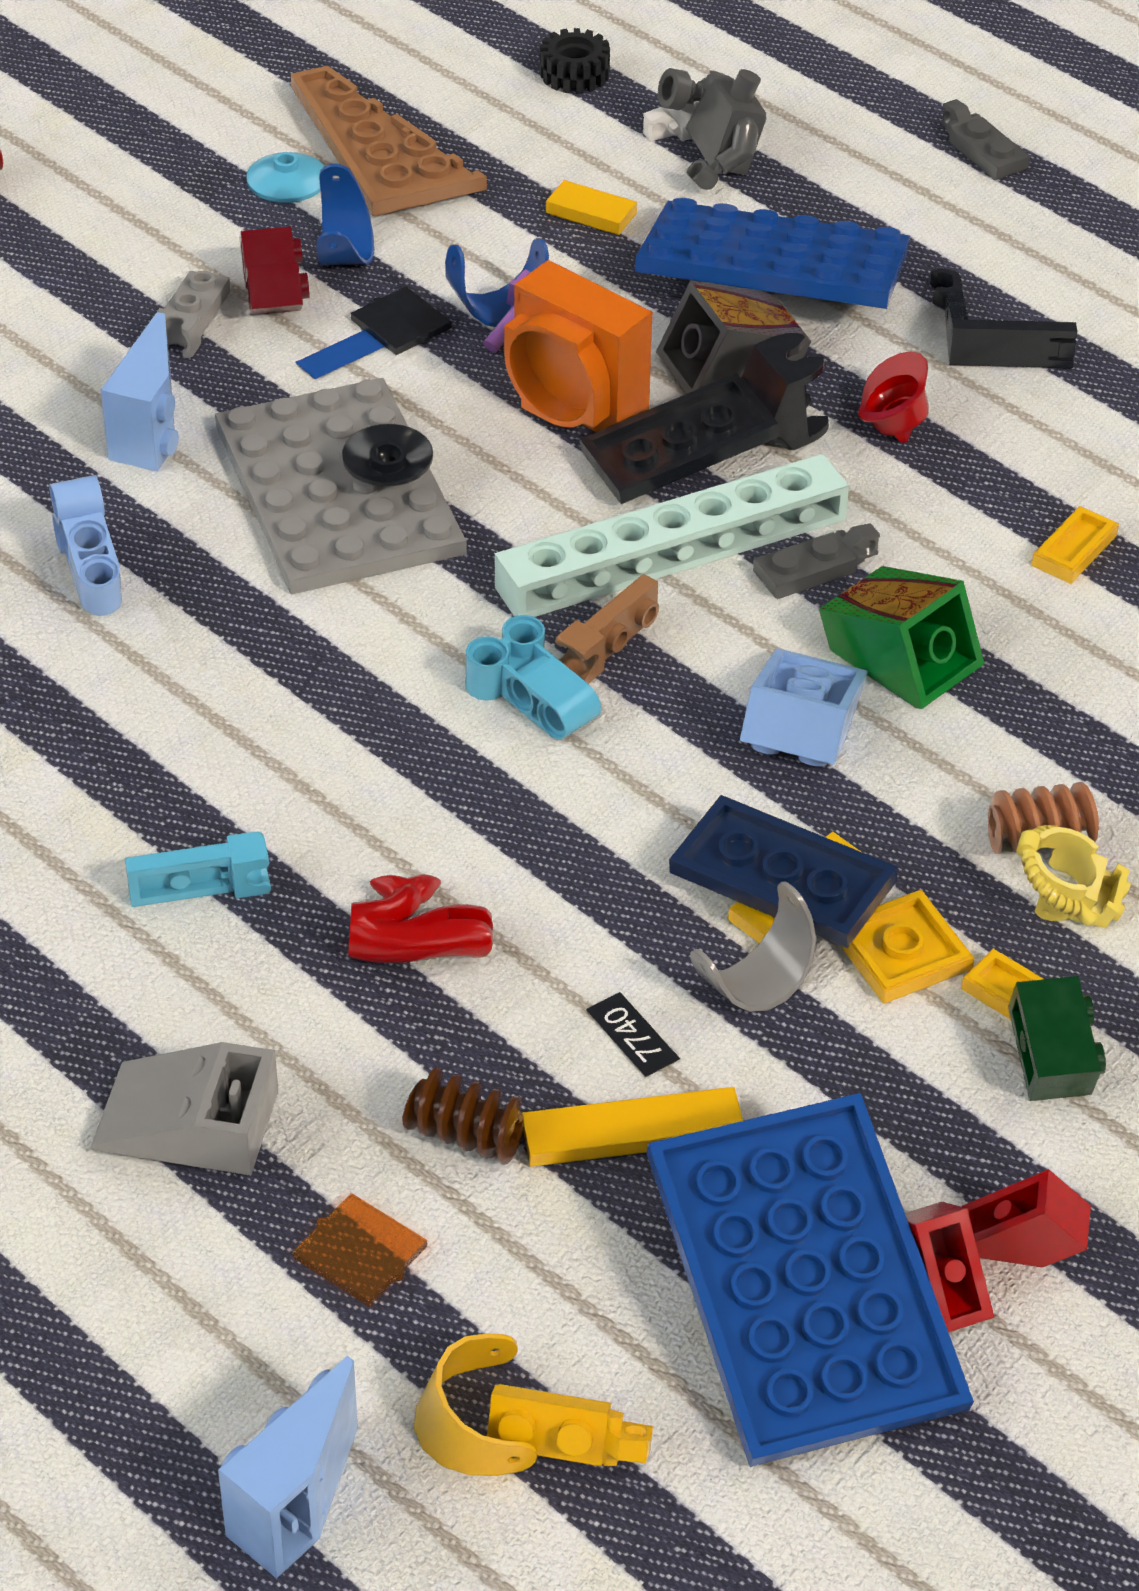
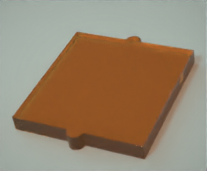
M351 1193L327 1218H319L317 1220V1228L293 1251V1259L370 1307L394 1281L404 1279L405 1269L427 1248V1239Z

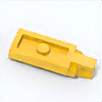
M498 1384L495 1385L491 1394L487 1437L504 1441L530 1443L535 1447L537 1456L602 1466V1464L604 1466H617L618 1461L647 1462L651 1450L653 1426L623 1421L624 1413L612 1410L610 1402Z

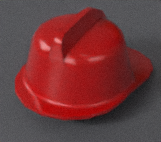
M910 351L896 354L879 364L868 376L859 408V418L864 422H871L885 436H895L901 443L908 442L912 429L922 423L929 413V403L925 390L928 374L927 359L921 353Z

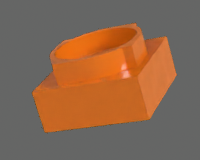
M550 260L537 267L514 284V319L504 325L506 369L514 389L521 397V408L560 427L571 428L583 425L595 432L649 410L653 312Z

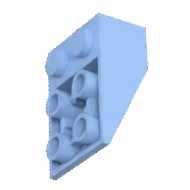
M346 1356L332 1370L327 1369L319 1373L309 1385L306 1393L289 1408L282 1407L277 1410L268 1420L264 1430L247 1445H239L234 1448L224 1459L221 1468L218 1469L226 1537L276 1579L320 1539L358 1429L354 1360L349 1356Z

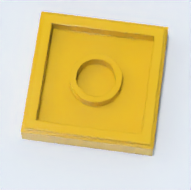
M922 889L880 904L849 947L841 946L883 1004L966 973L973 968L974 964L973 955Z

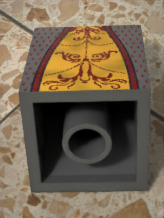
M690 280L656 353L685 393L688 394L735 373L742 377L754 344L780 334H803L806 337V344L798 354L788 358V360L797 361L804 358L811 340L772 292Z

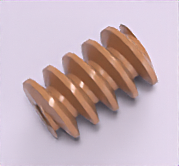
M1084 782L1073 783L1070 790L1064 784L1054 785L1051 791L1045 786H1038L1033 789L1031 794L1025 788L1015 789L1012 796L1005 790L996 791L988 809V832L994 854L1001 853L1004 839H1009L1013 851L1017 852L1016 849L1021 833L1043 825L1069 828L1080 833L1086 830L1088 837L1096 842L1099 830V816L1089 787Z

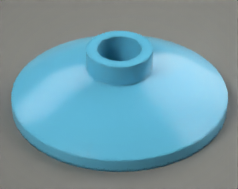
M298 152L274 153L258 159L249 167L246 175L247 185L256 196L271 202L293 203L304 201L321 192L319 174L325 166L318 159L307 154Z

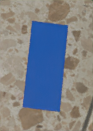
M363 330L295 363L311 377L317 379L385 346L366 330Z

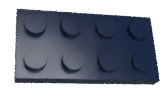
M723 795L718 797L669 859L671 874L772 917H776L778 912L779 896L777 887L781 882L789 883L805 900L813 918L815 934L846 948L849 947L897 882L898 871L897 866Z

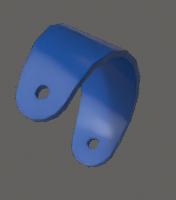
M329 164L323 167L319 174L322 204V234L316 241L320 266L368 265L373 261L375 249L371 219L364 195L348 167L341 164Z
M536 238L532 241L524 268L515 277V280L525 269L532 272L549 260L548 247L542 238ZM457 244L450 245L445 259L446 279L473 317L486 326L496 327L512 308L506 303L509 284L497 291L485 294L467 293L463 251Z

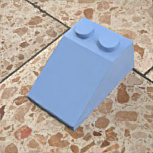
M160 312L154 315L101 389L108 459L158 472L166 458L175 453L179 440L178 431L174 427L175 397L172 395L165 314Z
M776 648L751 686L740 741L750 743L754 750L765 754H778L781 751L797 755L801 762L808 765L825 766L827 763L835 765L843 749L868 671Z

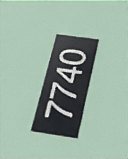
M621 992L586 1009L645 1077L680 1060L678 1055Z

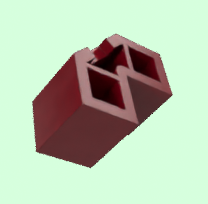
M291 226L241 231L239 239L245 287L248 289L250 315L300 311L303 306L302 299L310 298L307 273H299L298 263L303 262L300 237H292Z

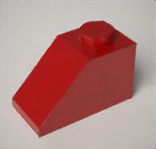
M1049 1169L962 1205V1207L968 1210L979 1258L1043 1268L1087 1250L1091 1205Z
M938 1202L905 1213L948 1332L995 1318L967 1208Z

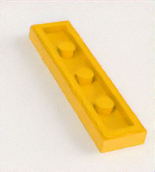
M735 1087L522 1113L524 1116L523 1134L530 1167L646 1153L648 1143L743 1121Z

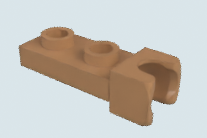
M642 574L584 624L578 620L574 621L555 640L557 645L568 647L566 654L559 661L588 684L604 671L605 660L614 652H620L628 640L641 629L649 627L655 621L659 612V604L657 603L658 581Z

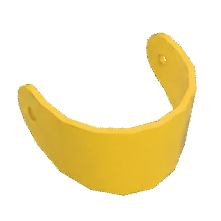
M492 1333L465 1336L448 1346L439 1360L416 1405L413 1429L422 1450L441 1466L466 1475L499 1476L524 1471L536 1462L537 1452L530 1443L504 1441L483 1436L465 1425L449 1407L442 1389V1383L454 1375L478 1368L501 1365L512 1360L518 1352V1345L513 1337Z

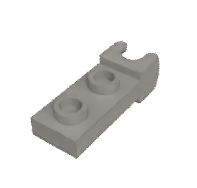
M189 271L164 309L159 308L157 311L165 314L168 346L173 344L183 346L182 355L184 358L193 357L201 345V336L230 293V277L214 275L209 271Z

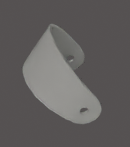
M785 881L781 882L777 887L779 896L778 912L770 930L760 944L744 959L727 969L718 971L712 960L701 950L694 949L690 953L692 965L698 974L732 1004L749 1012L768 1011L786 1002L803 984L813 963L816 934L812 915L800 893Z

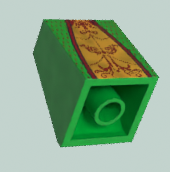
M881 566L819 608L830 651L854 667L867 670V676L915 708L923 709L985 664L964 581Z

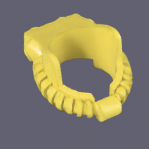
M1043 825L1033 830L1023 831L1016 849L1017 854L1022 857L1023 869L1025 874L1028 875L1029 883H1033V889L1039 893V899L1034 912L1040 918L1049 921L1069 919L1082 922L1085 926L1094 925L1106 928L1112 920L1118 921L1125 909V905L1121 901L1131 886V883L1127 881L1130 870L1119 863L1113 872L1107 870L1108 858L1096 854L1099 846L1092 839L1078 831L1054 825ZM1047 847L1052 848L1048 864L1052 868L1068 874L1078 884L1068 883L1054 876L1042 862L1040 853L1037 850Z

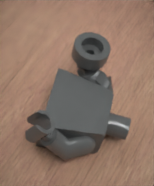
M669 68L661 76L658 85V100L661 107L681 110L686 104L694 105L695 101H699L686 125V130L706 161L703 159L694 161L688 167L687 174L702 189H712L717 184L718 174L721 172L723 174L730 172L747 175L767 119L765 110L755 97L761 78L752 71L741 69L736 79L723 73L709 70L710 74L701 81H698L697 84L694 80H691L689 73L684 70Z

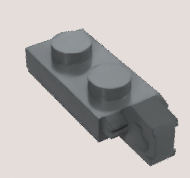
M957 99L943 103L944 112L941 124L946 127V131L950 135L949 142L993 180H998L1029 168L1030 156L985 118L981 117L980 114H970L968 106Z
M871 523L851 527L847 533L844 530H837L835 533L831 532L754 558L753 571L772 595L780 599L855 573L857 565L864 562L866 558L878 555L880 533Z

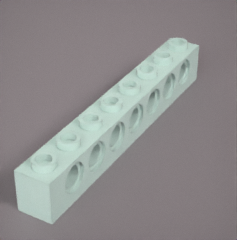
M824 454L816 455L495 553V589L514 616L528 615L536 617L626 589L642 574L655 580L844 521L847 514L849 485Z

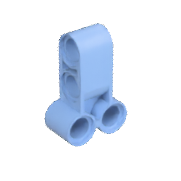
M92 475L52 483L49 485L54 511L52 521L60 553L66 554L80 603L84 610L93 615L103 616L114 613L122 603L120 566L104 518V502L97 476Z

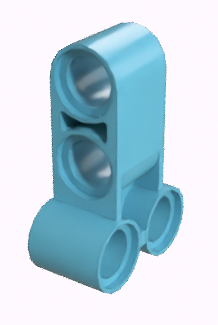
M528 615L511 617L502 627V639L487 636L471 641L466 649L465 685L468 693L476 699L486 701L495 700L501 696L504 697L556 740H562L600 716L602 711L601 703L594 689L544 648L545 629L542 622L537 618Z

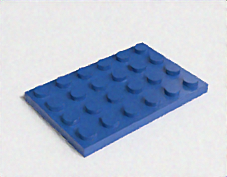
M675 198L673 201H667L636 255L635 272L887 309L909 250L910 235L901 234L898 229L892 227H879L876 230L860 228L857 223L850 221H839L835 224L819 222L816 217L809 215L787 218L778 216L777 212L767 209L746 212L739 211L736 206L720 203L711 207L697 205V202L690 198Z
M861 1093L648 1143L646 1153L749 1467L970 1410L974 1403Z

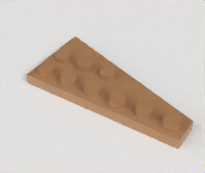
M329 66L291 73L292 89L339 164L348 167L353 173L372 216L387 215L398 210L415 206H426L433 202L487 190L486 175L478 170L474 172L467 170L463 167V159L454 153L448 156L436 148V141L398 114L390 116L384 112L381 102L375 98L367 100L358 94L355 84Z

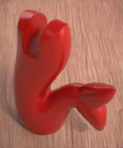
M420 874L410 878L396 875L376 877L370 881V885L384 899L351 903L348 957L376 963H410L450 956L481 958L486 957L492 950V915L485 907L470 904H454L439 907L409 919L417 911L420 904L427 902L441 885V880L435 876Z

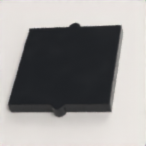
M406 286L383 298L376 297L374 302L351 312V320L363 330H366L395 355L419 344H427L429 339L452 328V321Z

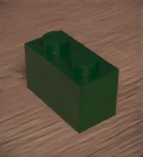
M1079 976L1016 982L1008 1009L1029 1101L1092 1095L1100 1074L1105 1073L1106 1058L1102 1043L1094 1042L1091 1029L1094 1024L1093 1002L1090 995H1083Z

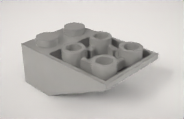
M219 1042L122 1062L91 1144L92 1150L251 1176L278 1095L275 1050Z

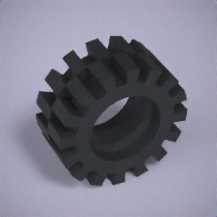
M566 28L560 30V35L552 32L549 34V38L545 37L540 45V76L546 85L551 84L552 89L557 91L560 87H563V93H570L571 89H576V94L583 93L584 88L591 92L596 90V85L602 87L605 85V81H608L610 73V47L608 40H603L601 34L598 33L593 36V31L588 29L585 33H580V28H574V32L569 33Z

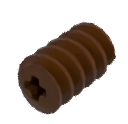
M439 1067L433 1068L426 1079H421L414 1086L402 1116L405 1129L413 1130L418 1126L419 1132L426 1137H433L438 1133V1138L442 1143L453 1144L455 1141H458V1146L464 1151H473L477 1147L480 1156L486 1159L493 1158L497 1154L499 1162L503 1165L508 1164L513 1159L519 1147L524 1129V1116L520 1113L522 1101L520 1096L514 1095L504 1108L501 1106L502 1092L500 1089L494 1088L487 1099L482 1100L481 1082L474 1081L467 1092L463 1093L461 1092L463 1079L459 1074H454L447 1085L443 1086V1071Z

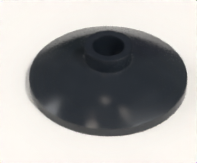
M379 424L364 428L353 434L343 447L342 459L346 470L354 478L364 483L376 486H397L412 482L428 471L433 461V448L425 435L411 427L398 424Z

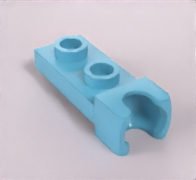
M259 831L227 836V843L125 858L131 907L234 892L237 899L263 895L271 891L267 871L269 857L264 834Z

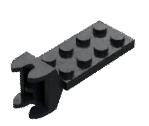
M785 333L754 344L742 377L735 373L580 439L581 451L620 504H623L778 437H781L793 450L799 449L821 438L829 428L828 416L807 417L806 408L811 403V397L806 393V384L821 375L824 370V358L804 357L797 361L788 360L789 357L801 351L806 344V337L800 333Z

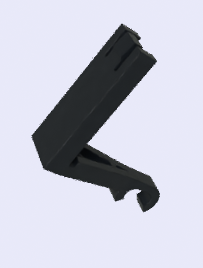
M934 269L931 271L930 285L935 287L932 304L945 306L949 365L1073 368V357L1075 355L1078 332L1076 322L968 320L960 274L950 269Z

